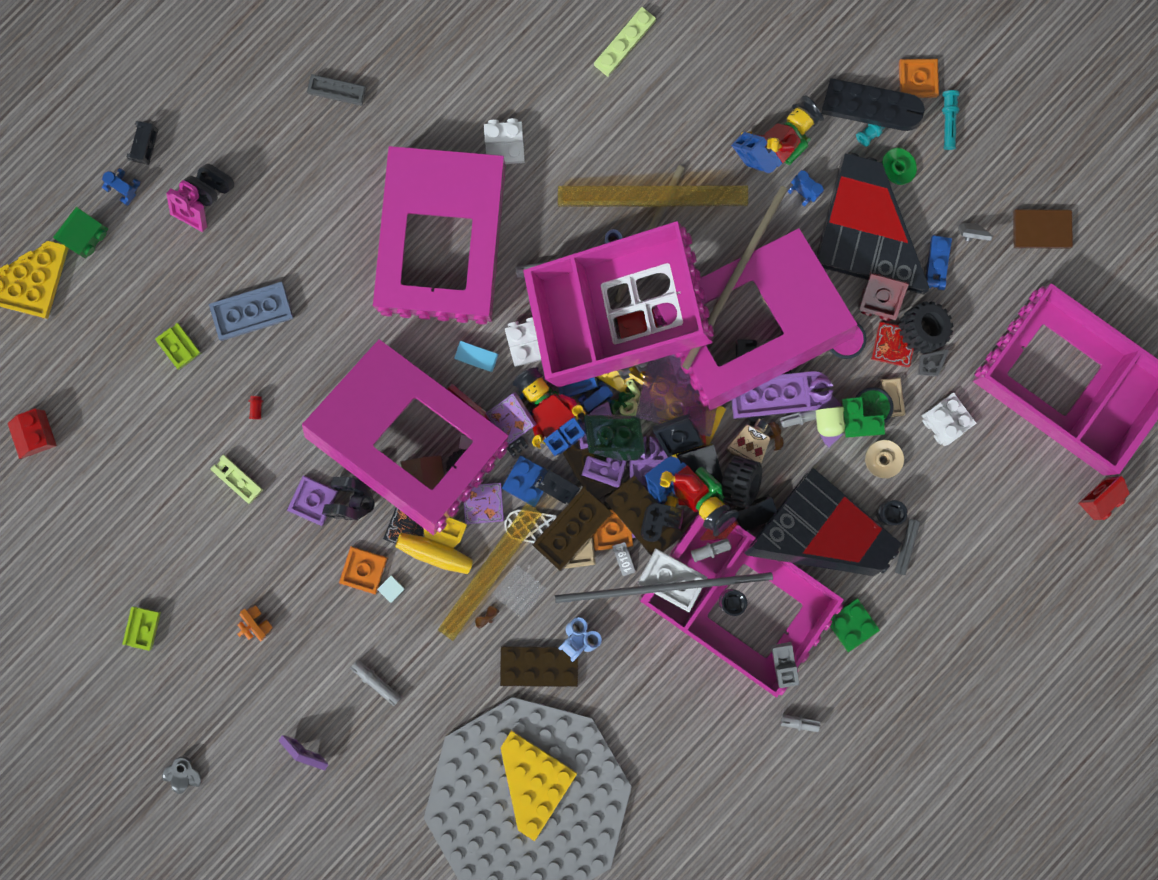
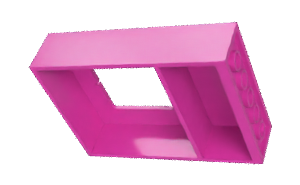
M388 147L373 307L382 316L391 317L392 314H400L402 318H411V315H414L424 320H430V317H437L439 321L457 319V322L468 323V320L476 321V324L482 325L492 322L506 173L504 156ZM408 214L472 219L465 290L434 288V292H432V288L401 285Z
M799 228L755 250L733 288L734 290L753 281L784 334L720 367L717 366L708 348L704 345L701 346L689 370L682 367L685 374L689 373L690 383L694 391H699L701 404L703 407L707 406L709 411L854 337L857 328L856 321ZM741 258L702 277L698 281L700 288L702 287L705 293L704 304L720 297ZM671 303L655 305V309H653L654 318L658 326H668L676 320L677 309ZM690 350L674 355L676 358L680 357L683 364Z
M1052 283L1045 287L1042 286L1038 291H1033L1029 297L1030 302L1028 305H1024L1019 310L1018 315L1020 316L1016 321L1013 320L1007 327L1009 331L1005 336L1002 335L999 338L995 351H991L986 356L985 360L987 362L984 366H980L974 373L976 377L973 382L1103 476L1120 474L1158 420V359ZM1042 325L1051 329L1100 364L1099 370L1066 416L1059 413L1008 376L1009 370L1024 351L1021 347H1027Z
M380 339L377 340L302 423L304 437L433 536L437 531L439 533L443 531L447 525V519L449 517L453 518L459 511L458 506L460 503H465L470 498L471 490L474 487L478 488L484 474L486 472L489 474L493 470L495 461L498 458H503L509 445L507 443L509 436ZM413 399H418L473 441L454 464L457 468L452 467L433 490L426 487L374 447L378 439Z
M698 512L684 532V536L680 538L669 556L708 577L707 579L735 576L743 564H746L757 573L772 572L773 580L769 581L802 604L801 609L786 629L788 635L784 633L777 642V644L792 643L794 660L798 668L801 662L804 663L808 659L811 647H815L819 643L822 631H826L830 627L833 615L841 611L844 599L792 563L747 556L744 552L754 541L755 537L735 523L715 537L712 530L703 527L704 520ZM723 539L729 540L730 550L716 554L714 558L708 557L694 562L691 550L704 547L707 543L712 544ZM728 585L703 587L690 612L655 593L641 594L638 599L640 602L777 698L778 695L782 696L787 687L779 688L772 651L768 657H763L708 618L709 612Z

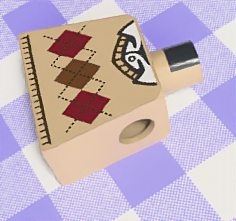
M758 419L754 427L745 425L727 446L726 450L736 456L762 463L770 441V437L763 434L768 424Z

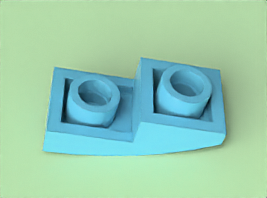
M460 341L454 359L493 372L499 354Z

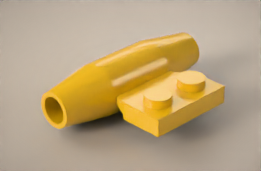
M450 517L447 519V525L441 533L437 531L433 536L424 528V537L401 532L395 545L396 548L417 560L448 571L468 574L473 564V559L454 549L460 543L467 524Z

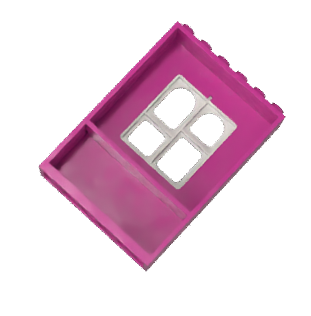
M676 221L523 270L545 380L557 387H562L713 343L712 336H714L712 325H709L707 320L710 314L707 306H704L703 303L705 293L703 288H700L698 282L701 280L699 270L695 269L694 265L697 259L695 252L691 251L690 244H693L685 226L682 227ZM656 273H664L669 277L670 287L665 294L644 301L639 299L636 285L638 279ZM627 283L632 300L631 304L612 310L607 294L608 288ZM662 303L673 304L677 309L676 320L668 326L656 328L652 307ZM643 310L647 331L624 339H617L614 319L625 314Z

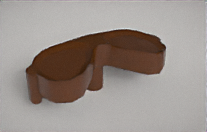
M489 606L485 617L475 618L476 627L480 629L488 622L492 623V619L497 616L499 610Z

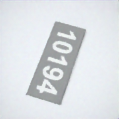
M623 542L612 546L622 575L635 573L626 543Z

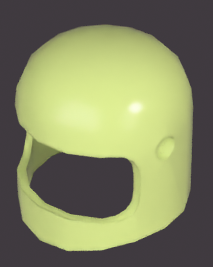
M843 406L815 411L817 430L822 436L834 437L844 432Z

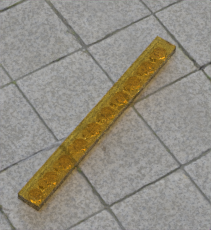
M748 185L558 186V207L748 206Z

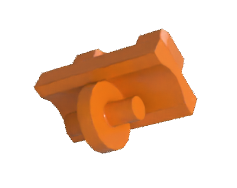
M256 605L248 610L244 608L240 611L239 615L248 626H245L243 622L237 624L241 629L237 635L239 638L245 635L250 640L254 637L250 632L251 630L261 642L273 627L267 620L260 625L256 624L254 620L262 614Z

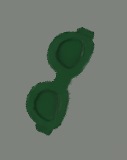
M631 391L621 392L618 399H613L610 402L611 413L614 415L621 405L626 408L627 405L624 402L635 397V395Z

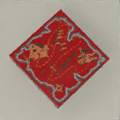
M879 322L871 360L906 368L910 367L913 348L909 349L907 347L908 344L903 343L902 340L904 338L899 334L901 331L899 326Z

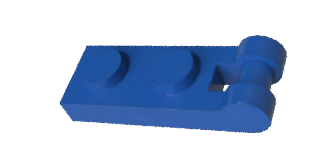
M934 235L931 237L925 276L929 288L937 287L938 290H945L952 238ZM933 275L939 276L938 280L933 279Z

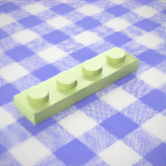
M641 7L594 62V66L609 77L656 22V18Z

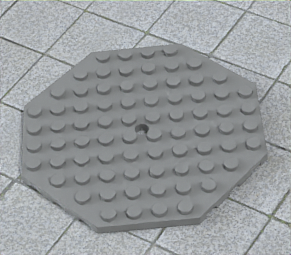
M512 696L445 736L424 820L458 880H592L611 869L632 786L592 717ZM511 730L577 772L576 777L535 841L518 831L500 748Z

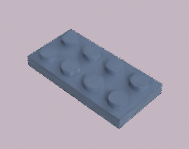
M283 282L209 304L220 341L294 319Z

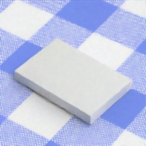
M655 549L637 584L646 586L703 580L708 577L662 551ZM702 588L656 592L655 594L690 612Z

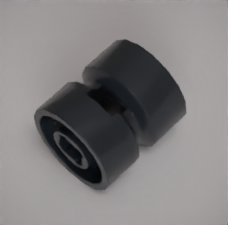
M898 500L885 501L878 506L876 516L884 525H900L907 518V508Z
M736 589L725 590L719 596L718 601L721 610L730 616L741 615L746 610L748 604L746 596Z

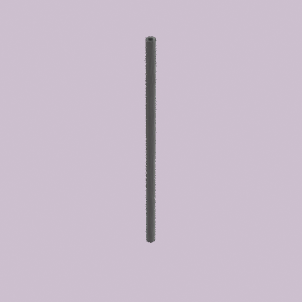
M769 572L555 595V603L773 580V574Z

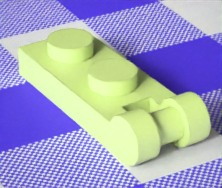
M223 454L219 458L218 464H214L210 469L248 504H251L263 489ZM225 466L229 468L226 473L222 471Z

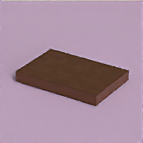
M1014 210V248H1073L1072 210Z

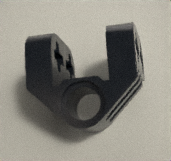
M205 164L199 168L197 177L188 176L184 179V181L197 188L199 194L197 201L204 206H211L217 201L218 195L215 189L220 193L226 194L234 188L233 179L211 164Z
M333 477L330 485L331 488L344 492H353L354 494L351 496L348 506L325 504L322 515L334 519L357 521L373 511L375 502L368 485L352 477Z
M658 503L647 506L641 527L642 538L649 542L657 541L661 536L663 526L681 529L685 510ZM656 508V512L659 513V516H655L653 521V515L650 514V511L655 510ZM651 525H653L652 531L655 532V535L649 538L646 531L650 530Z

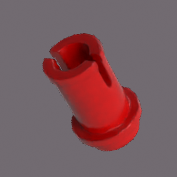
M250 396V400H248L250 402L249 419L262 420L261 410L264 400H262L261 396Z

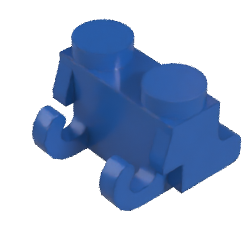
M122 168L118 169V176L112 171L105 172L102 178L104 181L102 188L110 192L111 188L109 187L111 186L125 196V198L121 197L120 201L128 206L136 196L134 192L139 187L140 181L134 179L133 186L121 180L125 175V171Z
M802 170L791 181L793 186L788 190L789 194L796 190L806 199L802 203L804 207L810 201L815 202L824 192L823 186L812 180L809 174Z
M602 380L598 383L599 390L586 399L582 395L577 399L589 414L604 400H607L610 404L612 401L610 398L614 396Z

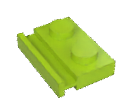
M176 323L175 326L155 338L156 342L178 370L194 360L196 356L202 354L179 323Z
M132 606L122 645L151 651L161 612Z

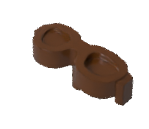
M776 422L768 423L774 434L768 436L770 439H775L774 451L781 450L784 445L783 437H781V428Z

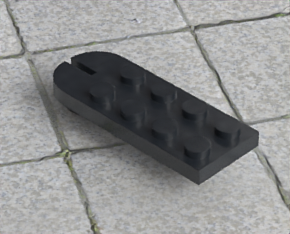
M830 78L821 113L823 115L891 129L910 131L921 125L925 107L922 100L912 94Z

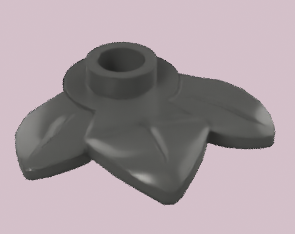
M188 757L176 758L172 765L164 769L162 774L163 781H171V787L177 794H182L188 788V785L195 787L201 785V775L197 769L192 767V762Z

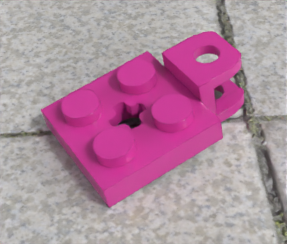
M182 180L179 183L180 189L178 191L170 188L166 193L170 215L204 232L207 228L204 206L197 201L199 198L198 190L192 184Z

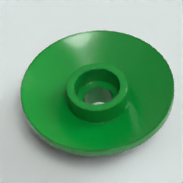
M893 148L884 155L882 164L891 182L897 185H905L915 178L917 172L916 161L907 150Z

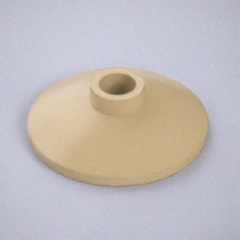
M880 440L868 448L865 455V463L868 470L874 476L884 479L891 478L901 471L904 464V455L896 443L889 440ZM881 456L886 458L885 463L880 462Z

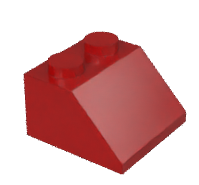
M32 409L16 415L7 423L19 459L57 446L45 410Z
M1122 476L1106 477L1078 504L1093 520L1107 519L1111 516V511L1115 507H1120L1124 504L1125 498L1129 495L1125 479Z

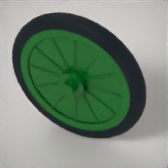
M869 387L861 390L855 396V398H863L865 417L884 415L885 423L889 421L893 414L894 405L891 396L885 390Z

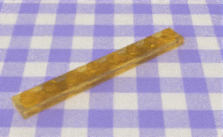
M528 503L524 505L438 628L439 632L452 641L455 640L542 515L541 512Z

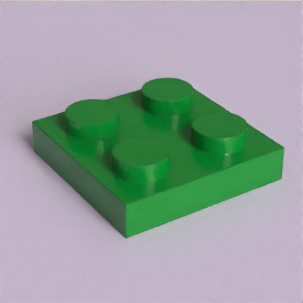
M858 598L848 603L838 614H834L831 618L830 628L848 653L880 631Z

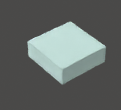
M391 575L377 590L392 603L405 588Z

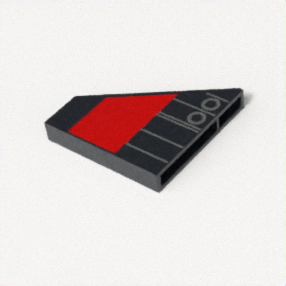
M845 153L841 158L816 255L817 259L824 269L868 280L870 272L908 282L907 291L924 295L929 291V285L883 164L877 162L875 158L867 157L865 159L859 157L856 153Z
M811 468L804 474L744 553L747 556L875 576L880 572L883 574L890 567L888 563L899 554L898 548L902 543L816 469Z

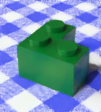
M862 397L842 399L846 438L886 435L884 415L865 417Z

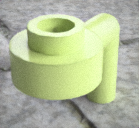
M628 380L626 384L635 397L624 402L627 407L624 408L621 405L619 410L625 419H633L640 412L637 401L641 392L633 380Z

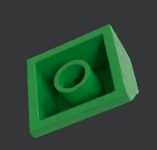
M75 207L53 238L86 259L94 253L98 242L105 238L108 228L86 212Z

